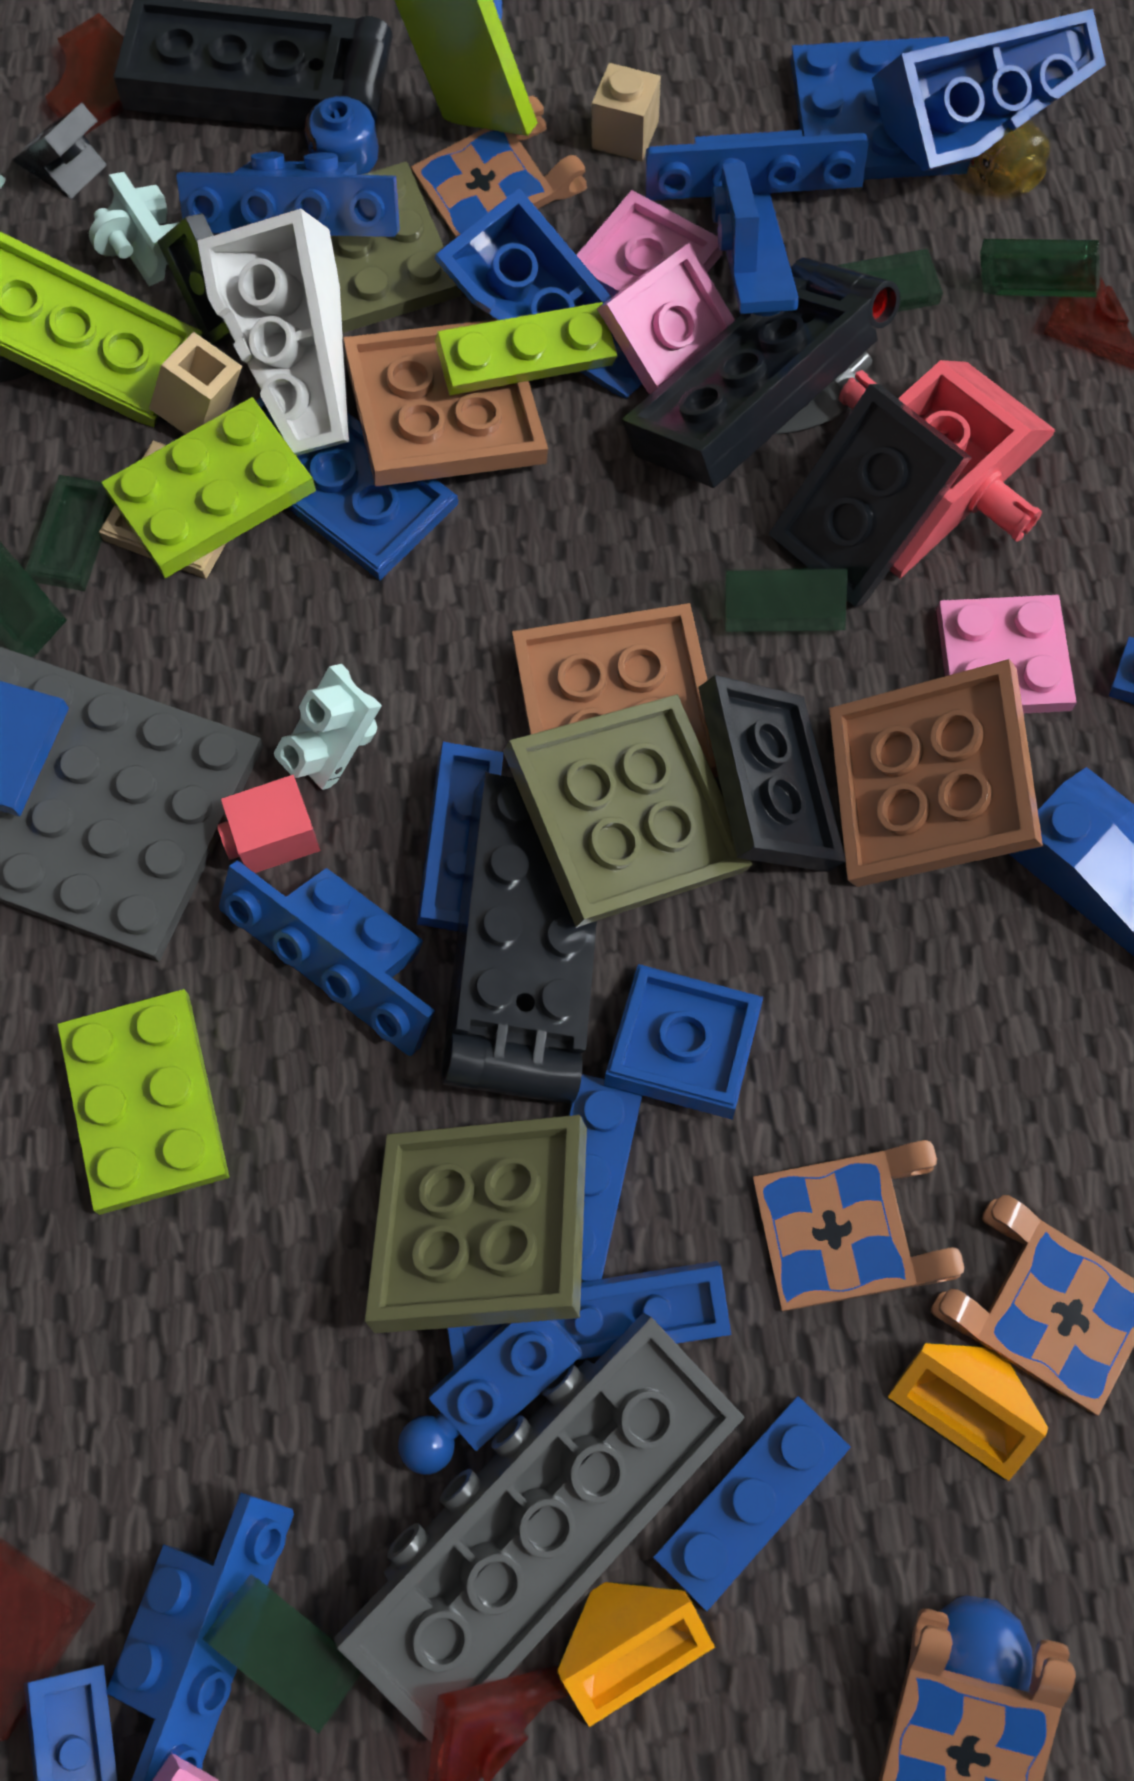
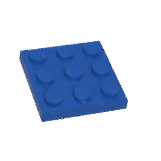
M949 36L792 45L790 59L799 127L802 130L803 137L865 133L868 140V150L863 180L967 174L970 160L924 172L885 134L872 82L874 75L902 53L949 43Z

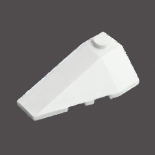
M298 209L198 240L208 299L216 314L221 316L235 340L233 345L239 357L248 364L261 389V398L283 439L294 454L298 456L349 442L340 284L329 229L304 210Z

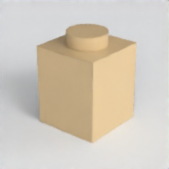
M612 63L608 64L592 102V149L643 161L646 149L659 122L660 75Z
M193 332L161 365L149 409L184 434H187L225 412L229 407L242 366Z

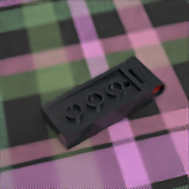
M133 0L114 73V80L123 110L305 129L306 116L312 107L330 97L347 96L361 101L368 107L376 124L393 34L386 22L373 16L348 18L189 0Z
M809 257L800 258L791 266L798 293V308L796 310L781 311L773 316H757L752 313L742 314L622 419L635 456L715 488L878 341L876 329L874 328H884L889 325L899 309L900 290L897 284L890 280Z
M485 772L473 793L440 1081L444 1085L573 1104L577 1098L582 1078L583 1062L581 1054L586 1050L597 921L579 927L575 926L515 779ZM516 1004L522 1006L525 1012L521 1011Z

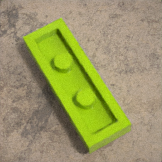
M603 302L438 331L435 344L449 395L613 365L617 358V352L612 334L597 310Z

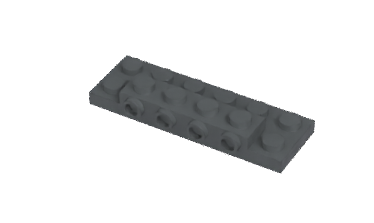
M645 1313L640 1315L595 1364L587 1359L579 1368L572 1364L542 1391L547 1401L528 1421L522 1415H519L502 1427L491 1445L497 1454L477 1475L471 1469H466L447 1485L440 1497V1502L445 1508L425 1529L419 1523H415L396 1538L387 1553V1558L392 1564L383 1572L387 1582L334 1637L337 1648L439 1751L745 1418L659 1324Z

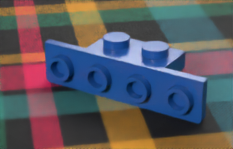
M802 130L699 136L694 137V144L651 146L646 149L645 197L652 201L711 197L712 187L721 186L722 164L745 162L753 194L862 187L868 150L867 136L865 133L803 137Z
M261 152L251 155V161L234 173L180 172L176 175L182 220L185 217L203 213L212 233L227 232L298 209L304 210L326 226L330 231V236L394 237L400 231L396 176L357 175L356 162H338V155L335 153H312L305 155L304 161H285L283 153Z
M745 162L723 163L721 186L712 187L713 223H718L719 250L726 251L740 314L752 313L757 316H773L781 311L796 310L798 308V293L770 193L753 194Z
M238 860L229 866L219 903L222 913L228 916L236 926L243 928L272 950L284 963L294 967L320 987L333 1001L342 1004L373 1028L381 1038L391 1042L408 1056H412L420 1049L435 1010L392 977L410 964L418 955L423 943L421 938L327 868L285 897Z
M241 1492L214 1563L185 1550L163 1545L107 1688L108 1695L155 1719L132 1781H153L171 1753L202 1770L203 1760L221 1711L229 1698L231 1684L249 1635L257 1622L259 1608L274 1567L283 1551L286 1535L294 1515L293 1509Z

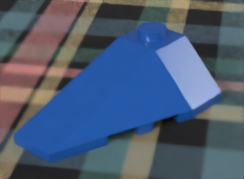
M1090 9L902 53L874 75L872 82L885 134L925 172L973 160L1106 64L1094 11Z
M520 188L436 253L434 258L474 305L498 320L599 302L604 304L612 298ZM612 335L617 352V358L613 365L579 372L610 392L627 399L643 384Z
M1085 767L1065 781L1038 809L1043 846L1010 853L1009 855L1134 956V804L1089 768Z

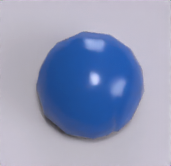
M973 1596L955 1598L950 1604L938 1611L948 1615L949 1626L947 1631L951 1633L952 1638L951 1653L944 1670L989 1683L1028 1691L1031 1682L1033 1653L1019 1618L997 1600Z

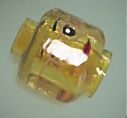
M1029 119L1015 130L1008 127L1003 133V138L985 152L970 160L969 166L998 195H1006L1016 190L1026 193L1034 189L1044 178L1047 171L1045 165L1050 156L1051 144L1046 135Z

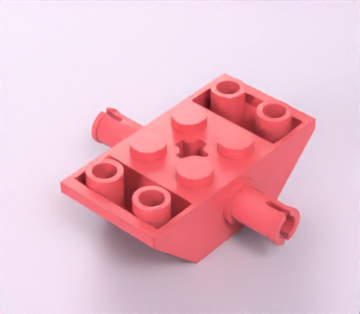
M940 360L898 399L972 458L890 569L899 579L971 512L981 511L1010 534L1011 538L1016 542L1024 537L1022 532L1025 534L1030 532L1042 515V511L1039 508L1032 506L1003 482L1053 436L1055 429L968 362ZM863 370L856 372V379L851 377L847 381L839 395V401L852 410L870 384H877Z

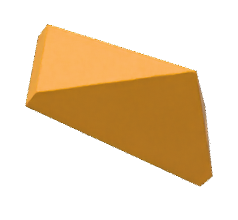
M925 1343L888 1395L889 1399L1007 1481H1010L1044 1439L1048 1431L1047 1424L1009 1361L987 1347Z
M605 1582L590 1592L557 1672L587 1725L591 1727L714 1649L715 1646L685 1591Z

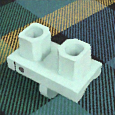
M124 172L109 174L108 183L114 193L113 201L108 209L100 208L94 213L95 221L89 230L90 242L97 252L104 256L118 255L122 259L130 257L148 286L154 285L164 280L167 265L157 241L179 222L159 226V224L166 223L167 205L165 197L157 185L134 188Z
M342 664L329 666L318 688L308 690L299 706L301 718L292 735L281 738L274 751L275 758L291 775L294 774L295 778L309 775L322 790L330 788L338 782L357 747L371 742L377 731V724L374 718L382 705L374 697L364 693L354 684L350 678L349 671Z

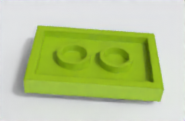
M253 397L102 481L108 497L164 578L176 573L316 491L312 476Z
M185 989L57 1024L94 1212L101 1215L230 1178L190 997Z

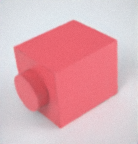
M294 774L221 799L228 821L217 824L229 860L240 857L247 868L257 873L321 851Z

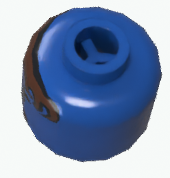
M347 96L330 97L312 107L306 116L304 130L309 154L335 153L338 155V162H356L357 175L369 173L377 162L379 149L375 121L369 108L361 101Z

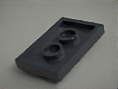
M870 384L781 514L769 535L855 607L862 606L876 590L972 457L880 384Z
M717 675L712 676L700 685L698 689L704 710L705 722L710 736L737 858L826 872L845 863L846 860L804 696Z

